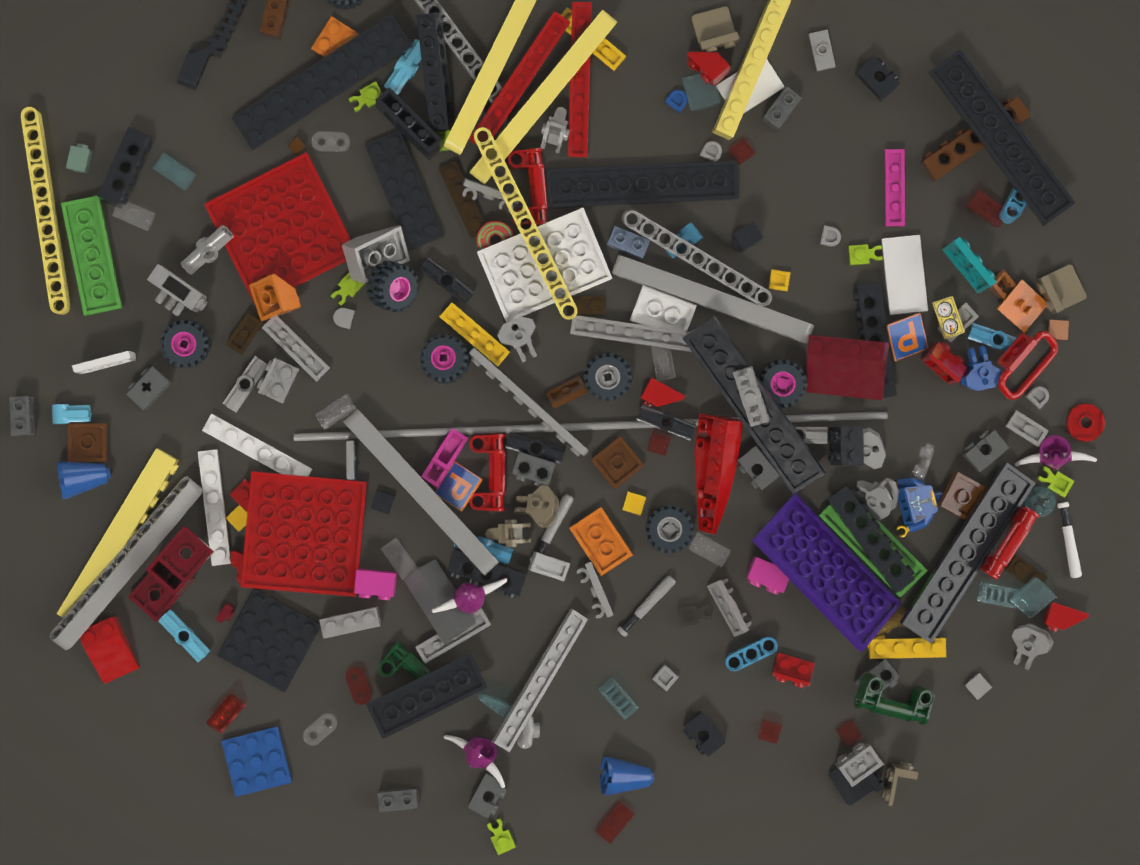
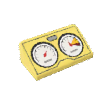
M953 296L932 303L944 339L965 333Z

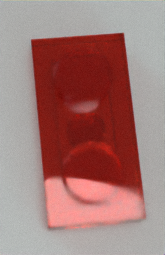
M977 190L967 207L994 227L999 228L1003 223L999 218L1002 206L982 191Z
M231 693L206 723L209 727L222 734L246 704Z
M619 802L595 832L611 844L635 814L623 803Z

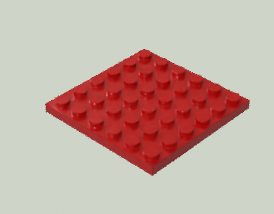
M307 152L204 204L216 229L224 225L232 232L234 237L225 244V247L253 302L254 299L249 285L269 275L275 274L295 288L346 262L342 244L350 241L351 238Z
M251 471L240 587L356 597L354 590L356 570L359 569L367 482Z

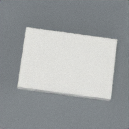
M767 59L744 113L784 88L783 83ZM737 72L716 85L724 100H726Z
M643 285L630 321L639 325L687 331L697 305Z
M126 351L72 365L75 373L85 374L135 361L137 358L134 352Z

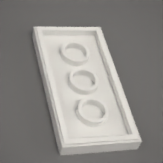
M920 235L881 239L889 315L928 311Z

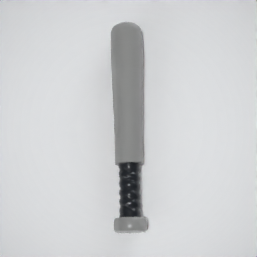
M568 494L562 496L558 506L557 519L549 528H546L536 552L543 554L547 545L550 544L574 500L572 496Z
M670 575L666 576L637 608L634 615L625 625L617 630L626 637L628 630L639 619H642L675 585L676 580Z

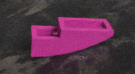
M452 428L421 478L437 490L468 438Z

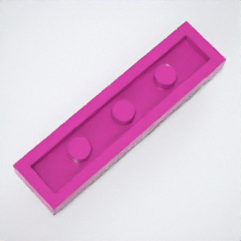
M885 149V227H904L905 149Z

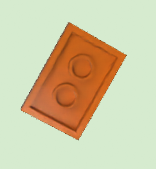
M331 16L311 49L322 57H326L358 36L359 33Z
M602 507L569 528L600 576L633 555Z

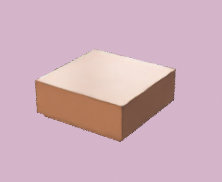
M1048 320V332L1056 340H1068L1069 321Z

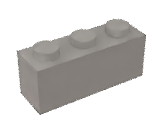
M378 606L319 620L323 639L382 625Z

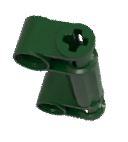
M400 641L392 647L378 666L379 673L385 677L394 674L400 666L415 679L432 672L412 652H408L401 646ZM388 662L392 665L393 668L390 673L383 672V663Z
M866 673L862 676L854 699L855 708L869 709L870 712L908 722L916 721L920 725L927 724L935 698L931 691L922 686L914 687L911 691L909 702L906 704L881 697L884 689V681L872 673ZM874 680L873 686L870 687L871 682Z

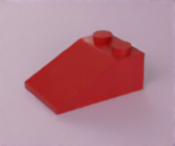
M938 341L920 360L948 385L958 383L967 368L964 365L965 361L959 355L954 356L950 352L951 348L946 343Z
M117 616L88 627L80 637L88 657L104 684L140 668Z

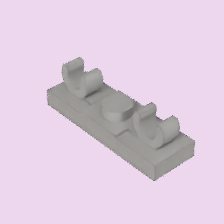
M464 177L462 183L463 186H466L462 192L464 197L468 191H472V199L475 200L477 198L476 191H479L487 199H502L498 205L499 209H502L503 204L506 202L499 189ZM503 191V192H504L505 194H507V195L512 194V193Z
M750 366L733 371L750 426L769 422L768 412L753 367Z
M592 562L585 563L587 569L580 568L577 570V574L580 572L586 573V578L580 580L581 583L587 582L589 578L593 586L590 587L594 598L598 597L601 603L592 605V609L596 607L601 609V613L596 615V618H601L604 613H606L607 618L613 616V611Z
M720 579L709 584L707 588L735 637L748 631V627L752 623L751 621L748 623L744 622L743 617L747 613L740 614L737 603L729 594L733 591V588L726 589L724 584L728 582V579Z

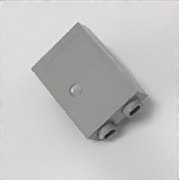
M157 264L147 279L161 289L155 299L157 303L162 304L166 296L170 295V299L165 304V308L170 311L176 302L179 301L172 311L176 316L180 315L185 306L198 313L208 303L206 295L159 264Z

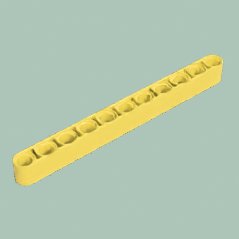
M537 0L514 1L443 147L459 155L462 154Z
M604 10L598 14L495 140L504 160L616 25L617 21ZM492 148L488 149L486 157L490 160L495 159L497 151ZM483 156L469 172L484 185L492 176Z
M26 107L21 112V122L49 305L54 313L64 315L69 312L71 304L43 121L39 111L32 107ZM34 112L35 119L28 121V114ZM37 131V139L31 140V133ZM36 150L41 151V156L38 159L33 158V153ZM39 169L44 170V175L41 178L36 177V172ZM41 188L47 189V193L44 197L39 196V191ZM48 206L50 212L48 215L43 216L42 209ZM51 225L53 231L51 234L46 235L45 228ZM54 244L56 250L54 253L49 254L47 251L48 246ZM53 263H57L59 266L58 271L52 273L50 270ZM56 282L61 283V289L58 292H55L53 289ZM59 301H63L64 308L58 311L56 304Z
M479 128L474 133V139L560 314L565 319H573L577 314V307L491 132L487 128ZM481 131L488 133V140L485 142H480L477 138L478 133ZM491 148L497 151V156L493 160L486 157L487 150ZM497 166L505 168L506 173L503 177L495 175L494 171ZM507 183L514 186V192L510 195L503 192V187ZM514 201H520L523 204V209L520 212L512 210V203ZM524 218L530 219L532 223L531 227L527 230L520 226V222ZM531 236L539 237L540 244L538 246L532 247L529 244ZM540 253L548 255L549 259L546 264L538 262L537 257ZM550 270L557 273V278L554 281L546 279V274ZM557 288H563L566 292L565 296L561 299L555 297L554 293ZM566 305H571L574 308V313L570 316H566L563 313V308Z

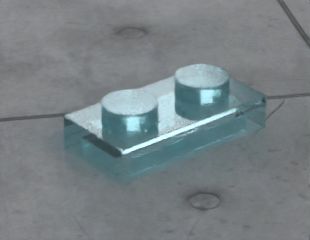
M163 153L153 167L154 170L185 191L196 177L194 173L165 153Z

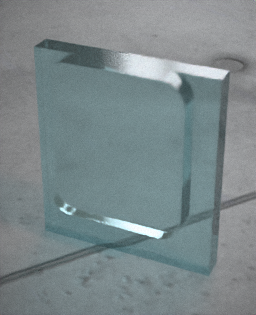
M701 74L682 78L691 111H699L720 104L716 85L713 87L710 83L706 84L701 79Z
M1034 577L1009 599L1029 618H1033L1053 601L1056 595L1040 579Z

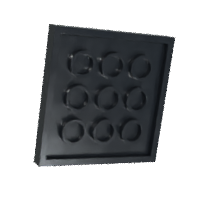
M254 588L217 656L285 693L318 634L321 625Z

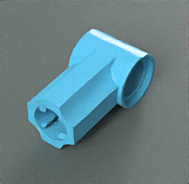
M52 405L53 424L91 422L90 405Z

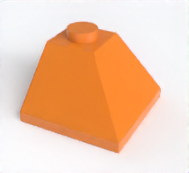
M275 274L249 285L261 321L280 316L301 307L295 288Z

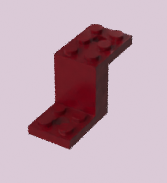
M184 526L146 568L147 576L132 591L128 598L155 622H158L196 579L193 575L215 551L187 526ZM185 547L189 548L192 552L189 559H185L181 555V551ZM154 589L160 592V598L157 601L153 600L150 596L151 591Z

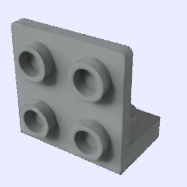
M274 358L273 361L270 360L265 370L268 372L265 378L260 379L257 388H259L258 393L283 404L300 369Z
M859 742L852 748L853 751L848 755L844 753L836 759L838 761L835 763L836 767L842 772L852 787L884 765L867 742Z

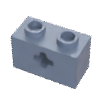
M614 226L607 246L643 260L650 240Z

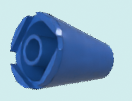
M56 462L62 499L71 498L108 483L107 479L111 478L109 467L105 468V464Z
M603 757L600 769H603V772L599 777L601 793L608 796L646 788L654 782V773L651 772L649 767L611 757Z

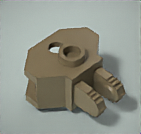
M541 485L533 494L516 497L517 502L527 503V508L516 507L514 513L529 515L540 527L549 528L557 519L559 499L549 486Z
M505 520V524H498V528H489L486 531V537L490 540H499V543L506 544V547H517V543H531V539H523L522 528L531 527V523H517V520Z

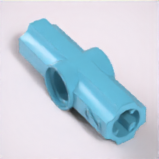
M417 39L413 41V47L399 58L393 73L384 85L385 89L390 87L397 95L400 94L407 81L411 80L415 75L422 60L420 43Z
M171 609L160 618L159 622L197 662H200L211 651ZM182 631L188 632L189 639L187 641H183L180 638Z

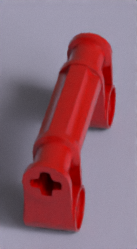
M531 148L512 151L507 158V165L512 170L528 169L531 207H528L536 226L545 224L549 221L547 220L548 203L545 172L541 157L543 149ZM518 156L521 159V163L514 165L511 162V157ZM519 208L515 212H520L523 208ZM526 218L525 222H520L521 227L531 226L532 224L528 218Z
M506 434L476 435L469 442L472 451L489 454V492L473 494L469 504L474 510L505 511L506 451L504 450V438ZM476 438L483 441V447L479 450L475 449L472 445L473 440ZM497 439H498V449L496 448V440H497ZM475 496H480L483 499V504L480 507H475L472 504V499ZM496 497H498V506H496Z
M1026 506L1020 507L1011 520L1014 525L995 554L987 557L980 570L998 580L1004 567H1007L1013 555L1030 532V528L1036 518H1039L1040 515Z

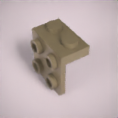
M721 7L692 16V23L700 52H716L718 48L725 47L727 49L736 46V43H738L739 36L734 30L728 7Z
M1067 265L1036 280L1038 283L1037 288L1040 294H1043L1046 300L1045 305L1048 311L1052 312V315L1085 300L1087 297L1072 265Z
M900 761V764L891 763L890 768L887 767L885 779L888 780L887 786H883L882 798H884L888 806H893L898 776L917 780L919 772L911 763Z

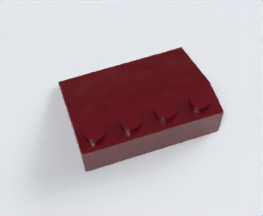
M809 335L807 349V392L883 400L889 343Z

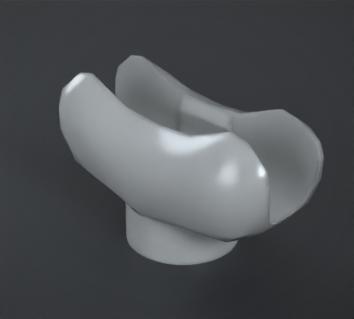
M532 715L517 742L518 746L522 749L531 747L533 738H539L540 724L533 723Z

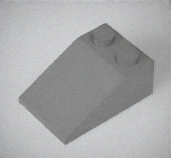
M400 225L358 236L342 244L351 279L361 283L369 281L367 279L368 276H371L372 269H376V265L379 263L383 264L384 261H394L404 264L410 261Z

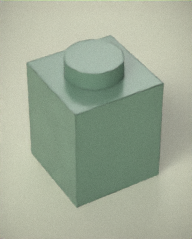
M77 144L76 147L70 146L66 168L70 171L89 174L93 152L88 149L87 145Z

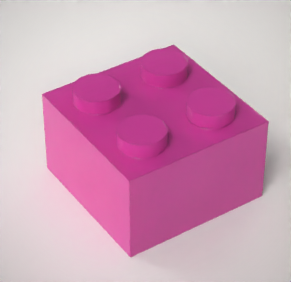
M753 556L745 575L749 579V584L759 588L762 584L766 586L765 590L776 595L779 592L784 593L789 578L775 564Z
M358 569L356 570L354 593L359 594L361 598H370L372 595H378V599L389 600L396 595L398 572Z

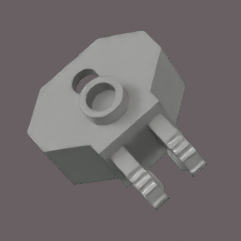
M558 107L554 117L549 116L547 123H543L541 134H544L541 144L542 149H545L546 144L550 143L557 145L556 153H560L563 140L567 141L570 130L567 129L568 121H565L567 111L563 107Z
M520 316L502 325L498 334L501 344L513 346L517 350L522 363L526 361V357L520 347L526 344L529 347L530 354L533 357L537 356L531 343V336L536 328L533 319ZM517 325L518 330L513 331L512 326Z
M869 427L863 429L864 463L873 469L882 467L886 451L880 434Z
M886 478L879 483L875 481L873 484L863 480L857 481L856 488L859 490L856 491L858 495L856 498L865 502V506L868 507L873 518L882 520L890 514L891 510L897 507L899 490L893 480Z
M1033 624L1018 626L1012 635L1018 647L1014 664L1018 665L1024 654L1029 657L1025 663V669L1029 670L1038 655L1048 653L1054 643L1048 631Z

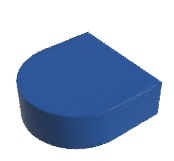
M674 90L667 97L665 103L680 114L686 106L688 98L682 90Z

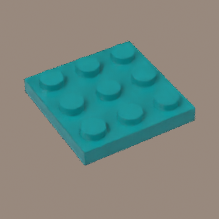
M958 237L946 245L942 251L977 293L990 288L996 283L995 275L990 269H986L982 265L983 261L979 255L973 254L969 249L970 244L965 239Z

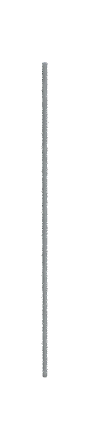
M887 411L786 415L791 423L887 419ZM699 418L682 420L688 421L698 426ZM671 419L661 420L663 427H670L672 424ZM641 421L560 424L566 431L656 428ZM542 424L453 428L463 435L555 431L554 429L549 431ZM452 428L378 431L384 438L447 436ZM352 431L294 434V441L358 439Z

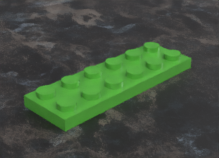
M98 196L61 203L84 316L122 309L100 199Z
M851 501L845 503V511H853L854 504ZM829 504L819 516L889 586ZM868 512V516L872 519L873 516ZM863 517L857 518L856 526L858 528L864 527L865 519ZM876 519L881 526L878 528L882 535L887 534L892 541L890 546L893 550L897 549L903 556L901 561L905 566L909 565L915 573L912 575L915 580L896 593L899 597H902L928 570ZM873 532L867 536L869 543H874L877 540V536ZM882 548L879 551V557L885 559L888 556V550ZM893 564L890 567V572L893 575L897 574L900 570L898 564Z

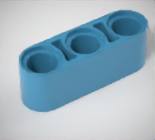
M1014 187L999 213L1000 220L1006 224L1014 222L1026 206L1023 199L1022 201L1017 199L1016 194L1018 192ZM1007 210H1011L1014 216L1008 215Z
M770 636L762 637L729 653L725 657V665L731 671H738L776 652L777 642ZM766 640H771L773 642V647L771 650H765L763 648V644ZM751 648L755 649V657L752 659L747 658L746 651ZM737 657L739 664L736 667L729 666L730 658Z

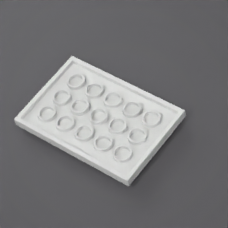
M584 208L537 226L571 296L612 279ZM521 234L477 251L506 323L555 303ZM531 236L529 244L532 247L538 246L540 244L539 237ZM540 253L537 257L540 264H546L549 259L545 253ZM553 270L548 271L546 279L548 281L556 280L557 273ZM557 288L554 294L556 298L561 299L565 296L566 292L563 288Z

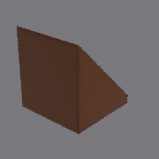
M296 137L288 147L297 155L306 146Z

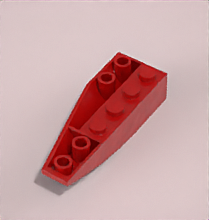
M699 414L694 450L698 527L700 531L716 534L729 499L738 461L743 426L742 421L739 419Z

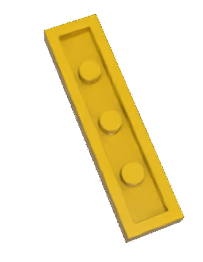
M567 7L561 16L571 22L566 29V32L571 35L572 10ZM605 38L592 53L613 71L626 58V55Z
M451 303L440 315L442 320L497 367L510 353L455 304Z
M923 638L873 639L869 643L870 659L946 657V638H935L932 644Z

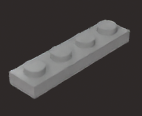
M278 316L271 318L262 327L316 382L330 369Z
M481 608L477 613L471 614L477 624L445 645L438 634L416 646L415 648L424 663L429 662L489 627L491 623L483 609Z

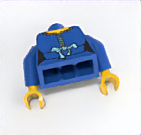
M915 478L897 479L895 481L899 490L898 502L904 525L897 526L896 530L900 528L905 529V533L900 534L899 537H905L909 531L914 532L925 528L933 519V514L938 512L937 503L942 496L941 491L934 492L931 485L925 486L923 481Z

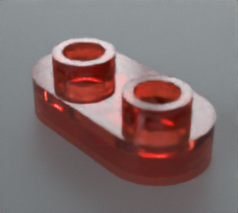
M359 667L349 669L346 673V682L354 702L359 705L367 704L372 697V692L364 671ZM352 674H357L359 679L354 681ZM364 692L365 698H359L358 693Z

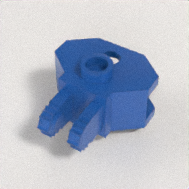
M984 345L979 347L980 360L978 361L975 350L969 348L967 351L969 363H966L967 368L960 380V384L976 391L996 387L1002 370L993 366L991 361L988 360L987 349Z

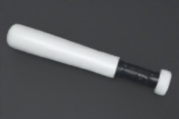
M1069 502L1058 503L1057 506L1061 510L1063 522L1062 529L1070 576L1072 578H1079L1082 572L1073 528L1068 514Z

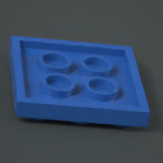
M278 726L221 741L235 797L292 782Z

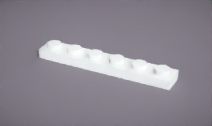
M213 414L210 415L202 430L280 474L309 477L313 470Z
M218 449L198 452L209 547L215 551L211 555L212 566L231 564Z

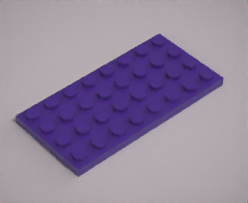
M796 493L786 501L752 539L859 652H862L902 604Z

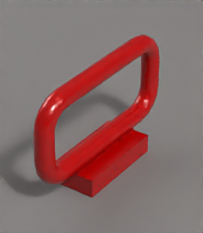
M1048 331L1037 332L1032 338L1021 333L997 361L1000 366L1005 368L998 379V388L1007 399L1015 400L1021 397L1056 356L1058 343ZM1042 338H1045L1050 344V351L1015 392H1011L1005 385L1007 378Z

